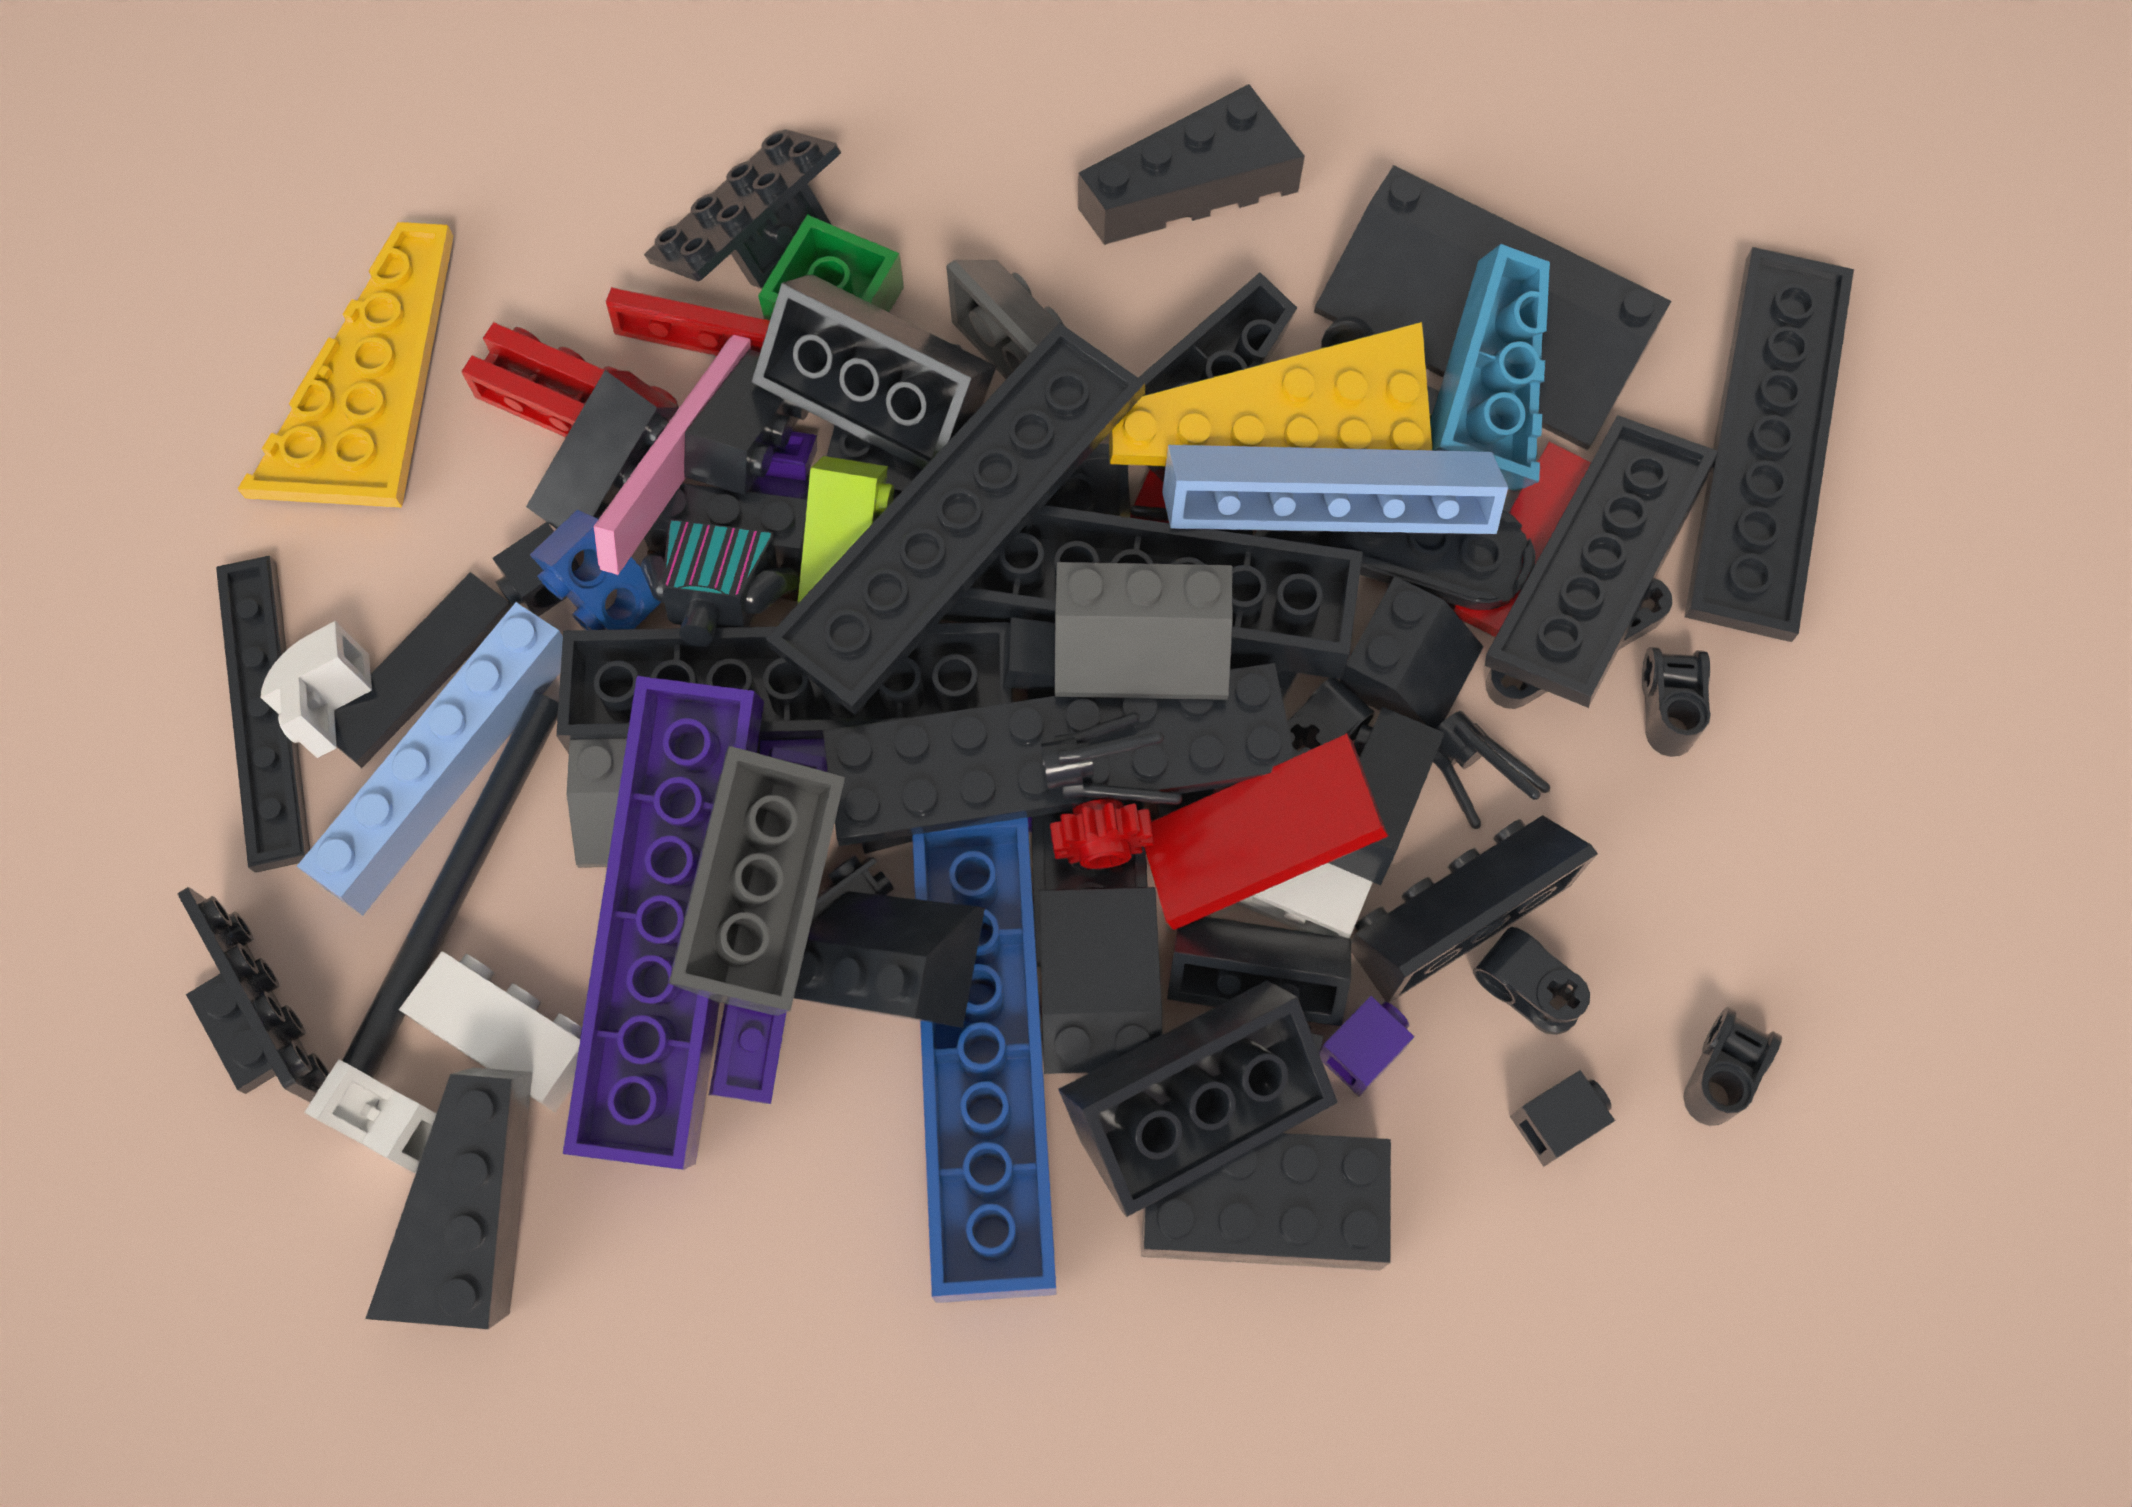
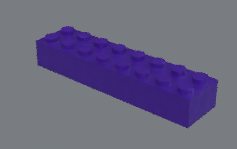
M637 676L562 1154L680 1170L696 1165L720 1002L668 984L727 748L732 746L757 753L764 701L755 691Z

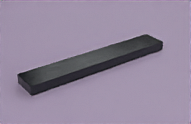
M271 556L216 567L248 868L255 873L298 864L310 851L298 743L292 742L284 734L279 724V714L261 698L262 686L268 672L278 658L287 650L277 564Z

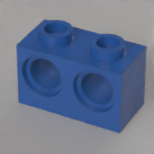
M576 510L530 554L543 569L538 578L556 597L562 600L567 596L577 609L572 613V616L584 630L635 629L661 602L654 599L641 567L632 557H630L619 575L600 570L594 525L599 519ZM583 550V563L577 570L572 572L573 558L578 552ZM616 589L617 597L612 606L605 609L608 595Z

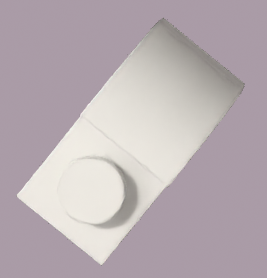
M334 621L300 639L278 658L264 680L261 698L279 714L278 720L281 729L292 742H300L317 758L337 748L334 710L372 691L369 654Z
M339 1059L304 1112L415 1174L436 1117L435 1112Z

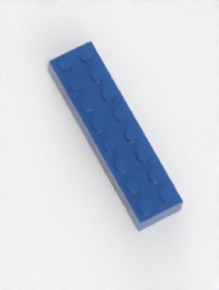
M1028 818L913 835L915 899L985 908L963 1028L920 1021L932 1298L936 1303L1057 1295Z

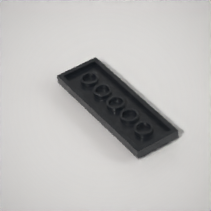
M1617 415L1486 654L1485 666L1589 708L1714 466L1718 451Z

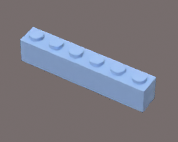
M1168 445L1162 492L1170 528L1497 534L1508 486L1492 452Z
M515 602L297 867L325 890L363 916L513 732L533 693L543 694L560 674L563 641L560 631Z

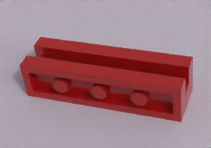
M493 322L483 337L489 350L485 360L471 355L461 373L476 399L566 438L605 370L618 369L610 366H605L603 369L586 362L582 356L572 349L563 346L555 349L541 343L535 335L523 328L515 327L511 330ZM650 386L678 406L677 400L669 392L657 386Z

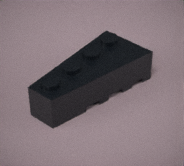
M1250 84L1079 172L1078 209L1102 243L1106 245L1166 228V222L1184 217H1191L1192 221L1209 217L1211 210L1236 203L1239 208L1257 204L1259 197L1280 192L1281 197L1299 192L1305 155Z
M1259 272L1138 377L1145 382V394L1143 396L1266 364L1282 340L1297 310V306ZM1146 465L1164 482L1166 466Z
M473 1067L450 1074L365 1319L490 1329L510 1314L532 1072Z

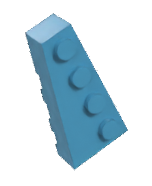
M1500 244L1478 261L1431 417L1430 427L1432 451L1492 452L1508 489L1516 492L1539 482L1540 462H1536L1537 438L1542 434L1539 394L1540 383L1544 381L1545 360H1541L1542 333L1546 332L1550 262Z

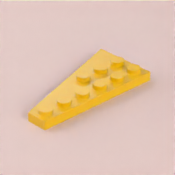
M397 222L368 271L371 278L358 300L351 299L344 310L343 316L346 320L334 339L328 337L290 400L289 405L292 410L277 434L270 433L261 448L265 453L253 475L246 473L237 488L244 498L402 508L454 237L448 225Z
M1422 322L1142 396L1109 433L1110 464L1166 466L1168 445L1432 451Z

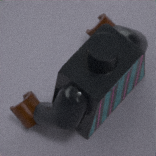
M670 519L666 551L655 552L654 550H648L647 556L641 562L642 573L654 599L665 603L667 618L670 622L681 625L679 631L681 639L697 647L708 646L713 640L716 628L748 627L755 614H761L779 598L798 601L801 572H796L788 564H781L780 568H777L774 533L769 531Z

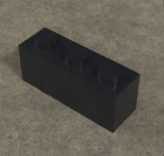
M749 349L685 432L684 477L745 495L758 476L765 477L777 449L787 446L796 422L799 419H806L809 411L751 382L760 352Z
M605 370L526 507L556 529L576 510L599 519L679 407L630 371Z
M1384 707L1381 708L1374 727L1362 724L1354 746L1388 837L1329 862V864L1381 886L1404 835L1445 734L1444 732Z
M1206 916L1177 929L1167 1000L1217 1007L1265 981H1269L1297 996L1306 1021L1335 1026L1342 1025L1351 983L1350 938Z

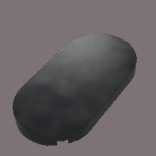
M1502 510L1497 534L1322 531L1326 546L1363 552L1360 575L1387 584H1391L1394 576L1445 600V602L1473 610H1491L1510 603L1512 599L1519 595L1526 583V578L1529 577V573L1532 572L1535 566V549L1531 539L1529 538L1527 541L1526 535L1520 530L1522 525L1514 516Z

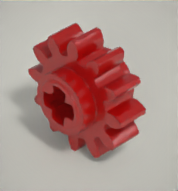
M1114 799L1093 800L1083 803L1073 809V814L1060 815L1061 822L1050 824L1055 858H1068L1069 863L1080 862L1081 866L1090 869L1110 868L1124 864L1131 859V854L1142 853V847L1154 844L1149 810H1137L1136 804L1124 806V803Z

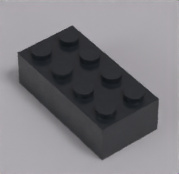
M1281 1133L1143 1208L1141 1257L1381 1270L1391 1263V1139Z

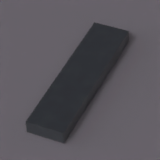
M470 572L371 673L372 691L334 711L337 749L359 767L363 768L481 645L512 607L510 602Z

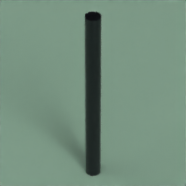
M533 693L342 1059L343 1062L372 1078L405 1017V1014L399 1010L431 967L557 722L558 702L539 693Z

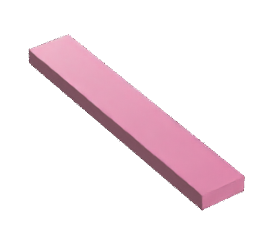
M737 335L729 338L594 525L600 570L619 575L686 478L684 477L685 432L749 349H751L749 338Z

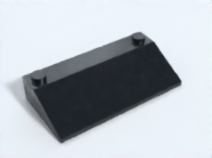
M1393 165L1367 206L1315 305L1314 312L1332 322L1344 316H1355L1364 320L1372 328L1374 335L1422 322L1426 369L1444 377L1478 261L1500 244L1549 261L1546 332L1542 333L1541 360H1545L1544 381L1540 383L1539 414H1542V428L1588 451L1655 335L1671 300Z

